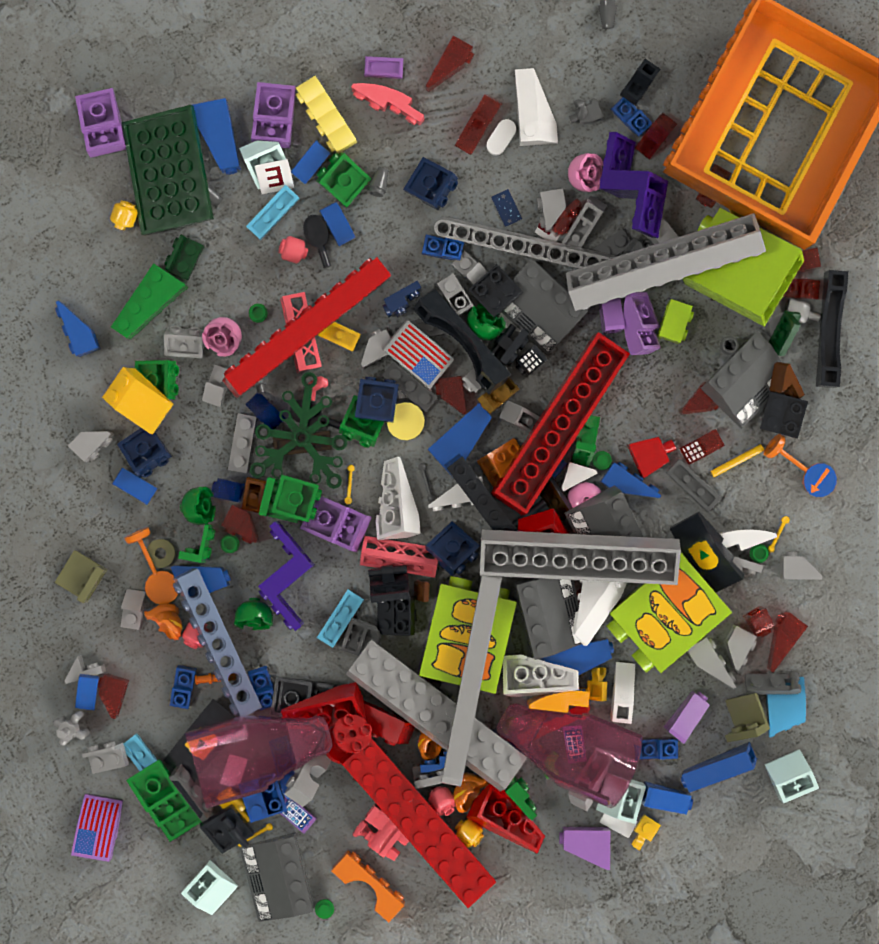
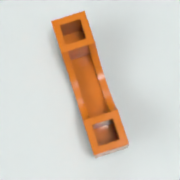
M347 850L332 867L331 872L345 884L352 881L368 883L376 893L375 911L389 923L404 907V896L399 891H393L389 888L390 884L383 877L379 879L374 874L375 870L368 864L365 866L355 852L350 853Z

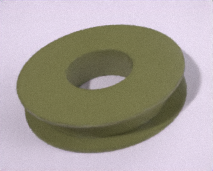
M157 539L147 547L155 567H167L175 559V548L168 540ZM158 548L165 549V558L159 559L156 556Z

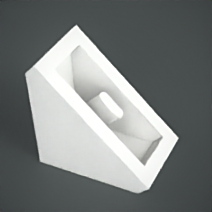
M568 462L561 490L565 491L598 473L594 469Z

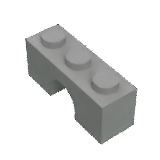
M313 744L310 748L306 747L300 755L302 758L301 762L299 761L293 769L294 775L286 783L287 789L284 795L301 807H304L313 799L319 787V784L312 780L310 774L318 778L327 771L331 762L326 755V751L317 744Z

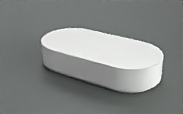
M505 119L499 122L487 141V150L490 154L497 156L505 151L516 133V125L513 121Z

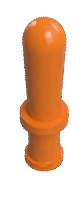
M211 673L202 676L195 675L196 685L200 683L212 684V682H221ZM234 673L228 677V681H235L236 679Z

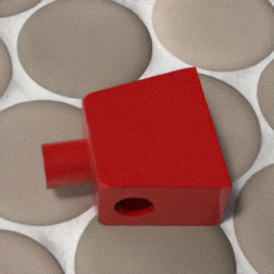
M659 437L627 445L642 478L647 477L668 463L669 458L667 454L676 450L672 439L662 443Z

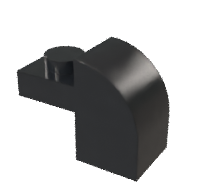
M644 59L620 93V96L636 106L661 69L647 59Z

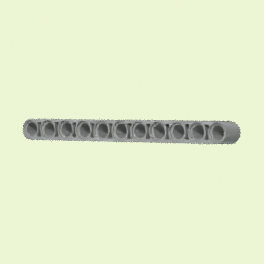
M440 217L434 225L435 233L441 237L575 268L589 266L588 259L590 257H596L599 262L617 257L611 254L450 217ZM445 222L448 225V230L442 231L439 228V223ZM460 226L465 227L467 234L460 235L457 228ZM483 231L486 234V238L478 239L476 232ZM495 236H503L505 242L498 244L495 241ZM517 239L521 240L523 242V247L516 248L513 244V241ZM539 244L542 246V251L534 252L532 246ZM553 248H557L561 251V255L557 257L552 256L550 251ZM575 252L579 254L580 258L577 261H572L569 255Z
M481 576L441 783L459 787L462 784L502 576Z

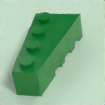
M153 263L111 328L131 340L189 287Z

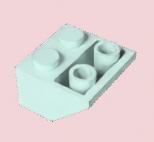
M800 749L764 764L777 796L783 803L819 789L813 772Z
M607 773L596 810L616 819L636 824L646 786L642 782Z
M209 860L183 889L181 894L195 907L213 915L238 885Z

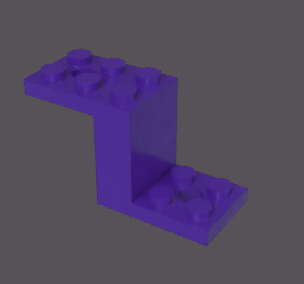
M609 132L599 189L618 198L636 199L632 229L651 238H658L668 181L650 171H631L636 142L618 132Z
M275 521L269 526L272 529L270 531L271 535L276 540L280 539L284 544L282 548L288 555L293 554L294 557L258 586L261 589L258 592L265 600L269 599L273 604L271 608L277 615L281 613L285 618L283 621L290 630L294 629L296 631L304 623L280 594L315 564L279 521Z

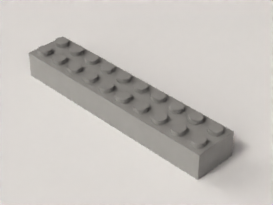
M753 213L567 272L568 292L575 311L585 310L590 306L604 304L615 298H624L631 293L643 292L647 288L662 286L667 282L681 280L692 274H700L708 269L720 268L724 264L739 262L750 256H758L766 252L759 225Z
M482 530L480 575L678 585L681 553L679 539Z
M371 640L346 672V675L447 751L456 703ZM474 718L465 765L499 791L505 790L527 757Z

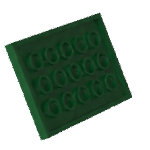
M187 105L122 122L141 235L146 236L214 220L194 106Z

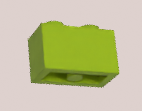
M670 299L667 303L657 337L676 344L685 341L688 330H686L687 323H691L694 312L691 311L693 306Z

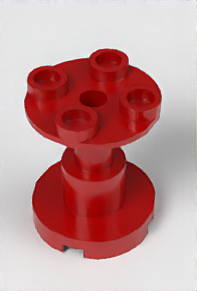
M347 714L340 718L324 737L323 746H325L327 757L333 762L341 764L340 760L347 753H359L366 749L372 737L371 725L358 715Z

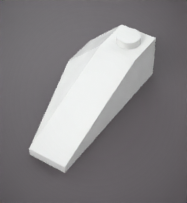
M534 68L515 69L520 146L558 144L557 124Z
M395 457L384 461L381 480L383 492L382 497H379L378 501L381 504L380 513L376 515L377 540L408 538L421 534L419 514L401 458Z
M580 580L582 589L581 593H578L577 599L580 600L579 610L575 612L572 635L584 646L590 643L621 598L627 585L626 582Z
M524 655L504 656V695L522 697L579 690L578 670L539 659L534 660V658Z

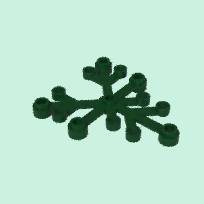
M307 372L301 379L302 384L305 386L302 408L294 399V394L291 391H285L282 394V399L288 402L300 418L299 427L292 419L291 412L288 410H282L279 417L282 421L286 422L292 432L273 430L265 424L257 426L255 434L259 439L266 440L269 437H275L291 441L279 450L266 448L263 445L257 446L255 449L257 456L270 457L262 463L256 462L252 464L250 473L255 478H261L265 475L266 469L275 463L271 474L276 479L281 478L284 473L282 470L284 455L296 446L304 447L314 460L312 474L309 477L310 482L313 484L320 483V470H322L327 477V485L335 489L341 486L342 478L339 474L333 473L328 465H333L336 468L341 467L343 459L340 456H320L311 443L332 445L336 450H344L348 442L342 435H336L334 438L312 435L321 427L328 426L330 421L325 415H321L318 421L307 428L309 419L324 408H329L332 405V399L324 396L319 403L310 409L312 389L317 384V376L314 373ZM312 377L313 383L308 384L306 379ZM290 393L292 398L286 400L285 394ZM325 398H328L330 400V403L327 406L323 405V400ZM284 412L289 414L288 419L282 418ZM323 417L327 419L325 425L320 423V419ZM263 428L267 430L265 436H262L260 433ZM300 434L305 435L304 441L298 439ZM338 439L343 440V445L340 447L336 444ZM260 447L264 448L265 450L264 454L262 455L258 454V449ZM336 458L341 460L338 466L334 464V459ZM258 466L262 468L260 474L255 472V468ZM276 469L281 471V475L278 477L274 475ZM315 474L319 476L317 482L312 480V476ZM333 477H336L338 479V483L336 485L331 483V479Z

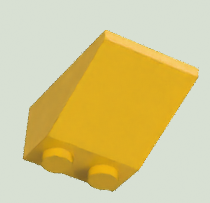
M123 367L102 397L116 411L150 434L155 432L174 405L136 368Z

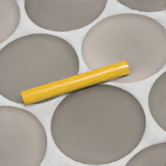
M760 444L711 470L710 473L714 478L763 452L764 448Z

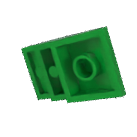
M159 759L126 781L145 811L149 812L158 828L161 827L169 842H171L202 821L169 779L171 773Z

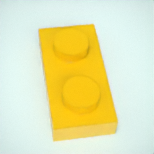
M334 322L318 334V336L353 352L361 334Z

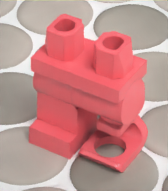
M375 803L352 833L354 837L364 836V839L368 840L367 845L383 858L386 856L393 861L400 854V851L393 846L396 841H399L404 846L409 842ZM368 823L372 824L378 831L372 832L368 827Z

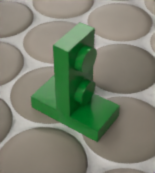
M590 415L576 437L570 462L589 467L596 450L595 443L600 417Z

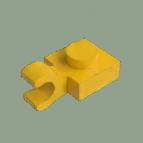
M594 667L591 670L592 680H587V689L590 691L589 700L607 701V682L603 681L606 676V668Z
M643 814L634 828V831L638 834L631 845L640 850L645 839L651 842L661 825Z

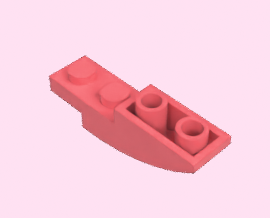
M357 83L351 86L352 92H354L353 95L361 101L365 99L370 102L369 106L377 111L379 109L385 111L387 106H390L389 109L397 115L403 114L406 116L405 119L413 125L416 123L421 125L424 121V115L411 107L412 98L397 90L367 83Z

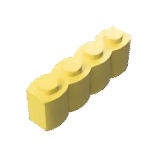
M316 76L296 87L298 93L295 95L301 104L305 103L308 109L305 111L311 120L315 119L318 123L316 128L320 135H325L329 140L326 144L331 152L336 151L339 154L357 143L353 133Z

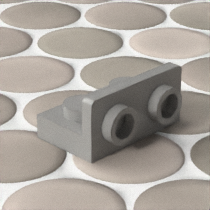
M180 326L168 327L164 333V356L203 358L204 343L202 333L204 330H200L198 327H191L189 329H184Z
M115 741L108 742L101 748H99V745L87 748V752L82 753V758H89L93 774L129 765L123 742L118 744Z
M420 765L412 767L415 788L441 784L444 768L421 773Z

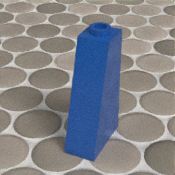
M226 98L193 104L197 126L222 173L226 172V175L237 173V170L241 169Z
M478 403L437 440L428 451L449 473L444 465L458 454L466 460L492 417Z
M607 638L592 640L587 646L580 644L558 654L541 658V660L578 670L579 676L612 658L611 653H614L612 642H609Z
M745 743L685 769L681 777L684 788H688L690 793L753 770L757 757L751 743Z

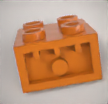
M515 438L477 461L493 488L520 449Z

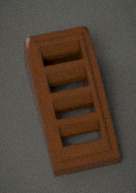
M416 580L414 582L415 600L429 601V581Z

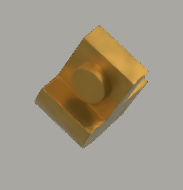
M509 377L504 385L491 394L485 392L477 400L482 408L490 414L513 396L519 388Z

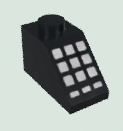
M535 344L516 361L518 364L516 369L521 375L526 374L528 377L543 365L547 358Z

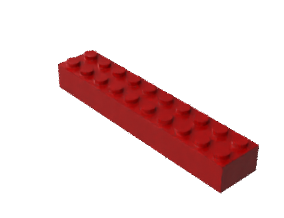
M378 257L374 260L371 258L366 260L359 267L360 271L357 272L356 269L346 276L343 284L340 281L331 288L328 296L326 293L320 296L314 303V307L311 305L306 307L299 314L300 318L294 317L284 326L286 329L283 331L278 329L271 335L268 343L264 340L254 349V354L248 353L239 361L240 365L237 367L232 365L224 373L222 381L236 398L240 397L385 283L392 275Z
M599 332L592 336L490 493L521 515L528 513L630 353Z
M372 738L366 749L359 753H347L340 760L345 769L467 908L473 905L496 883L495 879Z

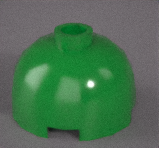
M478 304L477 307L473 306L467 316V324L482 341L496 339L506 327V322L502 316L500 319L498 317L494 318L482 304Z
M208 487L192 488L182 498L180 511L185 519L194 525H205L214 520L216 506H212L211 497L214 496Z
M249 598V601H245L238 606L234 617V625L240 629H244V626L253 627L252 630L270 629V626H273L272 610L266 603L261 602L259 598Z

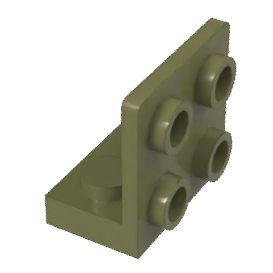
M75 550L55 583L78 597L77 600L84 604L90 600L108 569Z
M757 693L725 700L734 724L731 732L725 735L727 743L758 737L770 730Z

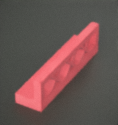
M305 292L282 296L280 299L285 323L295 317L294 312L297 313L296 318H298L303 308L308 307ZM301 297L303 306L300 310L292 307L291 299ZM315 338L311 340L308 348L303 346L293 354L297 373L322 367ZM307 353L315 356L316 364L306 366L304 357Z
M364 536L360 565L381 568V566L393 565V567L406 565L407 573L435 578L438 560L436 558H426L424 554L430 552L423 545L388 539L377 540L376 537ZM367 543L376 544L378 546L376 549L366 548ZM389 546L394 547L397 551L388 552L386 548ZM413 550L416 554L412 556L407 555L405 551Z

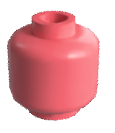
M288 236L286 239H282L278 253L281 254L283 260L298 264L301 259L306 258L308 248H305L304 240Z
M190 622L182 633L183 643L197 650V648H202L203 646L198 641L197 636L199 633L197 629H193ZM205 623L204 630L207 632L209 631V629L206 628L208 624Z
M441 786L434 788L429 794V805L439 816L452 814L455 808V801L451 791Z

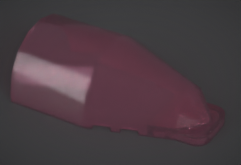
M511 704L507 707L497 725L498 735L512 743L517 750L525 755L557 786L608 808L615 807L626 793L636 771L642 749V735L589 713H582V715L571 714V712L559 713L531 709L520 704Z
M242 715L185 732L206 809L263 792L268 789L269 785L277 780H282L292 770H297L313 758L328 753L332 748V740L327 722L321 716L306 719L301 717Z

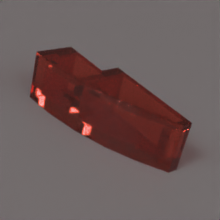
M485 94L455 146L472 155L503 103Z

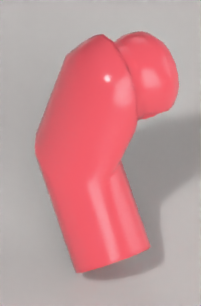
M317 377V384L312 389L311 401H315L316 391L328 386L327 378Z

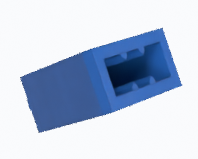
M175 565L171 567L174 577L192 568H198L209 593L230 585V574L228 570L224 571L223 567ZM192 586L188 589V595L190 597L194 596L196 589Z
M644 781L646 789L642 804L645 807L687 815L688 810H691L693 799H691V795L688 792Z

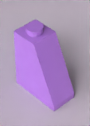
M615 298L607 303L599 304L602 334L622 332L625 329L621 298Z
M692 691L664 725V728L684 744L710 706L706 702L708 698L701 692L696 694Z
M563 827V832H559V844H562L565 851L601 868L610 870L609 827Z

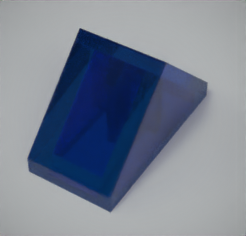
M257 392L245 404L263 424L268 425L273 430L283 422L279 417L280 412L261 393L258 394Z

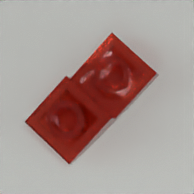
M578 198L558 218L553 229L555 237L559 234L560 236L566 234L571 226L569 218L573 219L580 214L582 204Z
M794 278L783 297L819 300L820 280Z

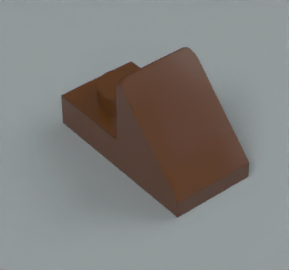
M776 362L773 368L770 391L783 392L787 396L798 399L802 398L805 394L791 365Z
M251 477L246 478L241 509L259 513L266 481Z

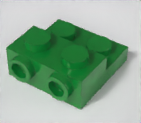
M340 152L339 154L335 153L329 159L331 164L327 168L323 167L316 175L318 177L316 182L347 208L369 183L371 178L345 153Z
M135 361V368L169 400H175V396L179 393V387L176 384L179 367L176 365V361Z
M354 395L340 425L339 433L349 441L352 439L359 441V444L363 447H374L384 422L355 418L358 396Z
M282 475L271 512L305 522H310V519L314 520L317 508H314L315 501H320L322 490L319 489L320 485Z
M514 776L505 792L532 821L537 817L536 804L529 797V785L522 777L518 779Z

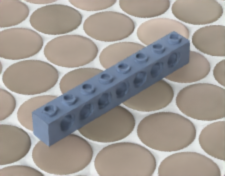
M192 568L174 577L175 583H173V587L177 594H181L183 599L181 604L184 610L188 611L191 616L189 618L193 629L196 628L199 633L197 636L201 646H205L207 653H205L206 658L210 664L213 663L215 670L213 673L218 681L221 680L223 685L221 690L224 696L229 698L231 702L229 707L233 715L243 718L262 708L198 568ZM194 586L196 589V593L194 596L190 597L188 595V589ZM199 604H202L204 607L201 614L196 612V607ZM210 621L212 627L209 631L206 632L204 630V625L206 622ZM215 639H219L220 645L214 649L212 642ZM223 656H227V658H228L227 664L224 665V666H221V664H220L221 658H222ZM234 673L236 679L233 683H229L228 677ZM242 690L244 693L243 698L237 700L236 694Z

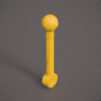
M348 465L347 467L349 475L347 497L344 500L346 504L352 503V472L355 469L353 465Z
M787 516L781 518L782 524L776 534L777 537L767 547L770 553L775 551L774 546L785 524L790 521Z
M271 823L266 824V827L257 831L246 840L249 841L267 830L271 831L273 825Z

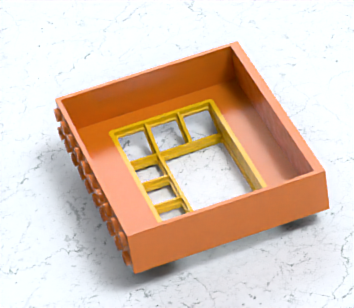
M751 0L743 12L744 16L734 29L735 33L727 42L724 53L718 59L715 70L710 74L706 87L701 91L698 97L700 99L693 106L689 114L691 116L684 123L681 129L682 133L675 140L672 146L674 151H671L663 163V166H665L663 173L743 217L754 213L759 226L805 250L815 244L879 122V59L773 0ZM775 47L794 57L781 80L762 69ZM800 61L819 71L807 93L787 83ZM825 75L844 84L832 107L812 97ZM758 76L777 85V89L768 106L748 96ZM783 90L827 113L789 187L745 163ZM744 102L763 112L754 132H750L734 123ZM730 129L749 138V142L740 159L720 149ZM716 155L735 165L729 181L710 171ZM741 169L760 179L754 195L735 185ZM766 183L785 192L780 209L760 198Z

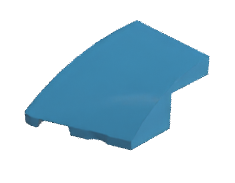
M800 677L798 684L801 685V693L766 694L767 721L770 730H768L769 737H774L775 734L783 730L787 731L793 726H798L806 721L804 677Z

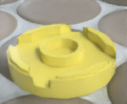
M403 402L396 404L394 422H387V426L394 437L400 440H411L422 432L425 419L423 412L418 406Z

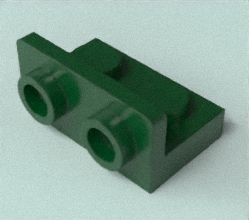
M181 234L179 238L176 237L172 245L174 250L171 255L167 256L164 265L168 272L189 281L204 245Z
M784 311L769 340L778 356H785L795 335L799 331L801 326L799 323L801 314L799 312Z

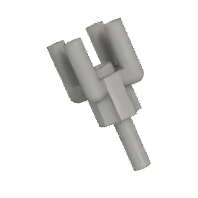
M83 711L74 713L69 720H66L63 716L54 720L53 725L58 728L56 733L57 737L60 738V745H66L75 737L83 740L89 736L90 731L88 729L81 731L78 725L79 719L84 717Z

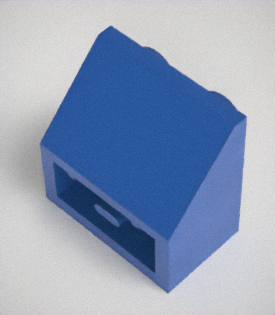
M276 773L259 776L240 783L239 789L250 823L288 811Z

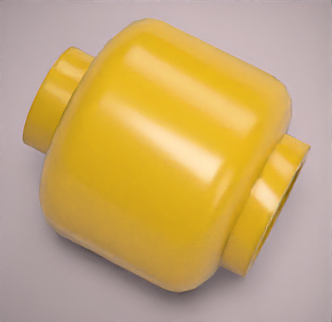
M121 200L120 203H115L110 220L115 224V228L125 231L126 228L134 226L138 211L135 209L134 204Z
M470 819L461 820L455 827L457 831L455 835L467 848L476 847L484 837L482 827Z

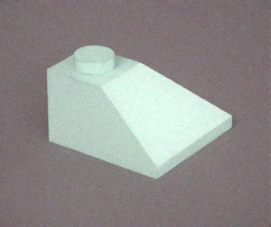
M257 140L239 148L258 189H260L255 165L286 159L279 142Z

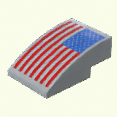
M408 320L402 324L382 348V350L429 389L454 361L448 353Z

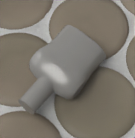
M792 298L788 299L784 310L799 312L801 314L800 324H804L807 319L818 322L821 317L820 314L810 311L811 305L809 303Z

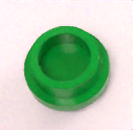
M254 304L250 307L249 317L253 322L261 323L266 320L268 311L264 305Z
M599 451L594 454L592 462L595 468L605 470L610 467L612 458L609 453Z
M227 534L221 539L220 546L224 552L234 553L238 550L240 541L237 536Z
M758 544L751 547L749 555L754 562L763 563L768 559L769 551L765 545Z
M322 899L317 902L315 913L319 918H330L334 913V905L330 900Z

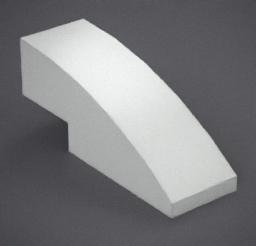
M751 529L719 533L724 538L722 544L726 548L736 545L740 551L777 537L776 533Z

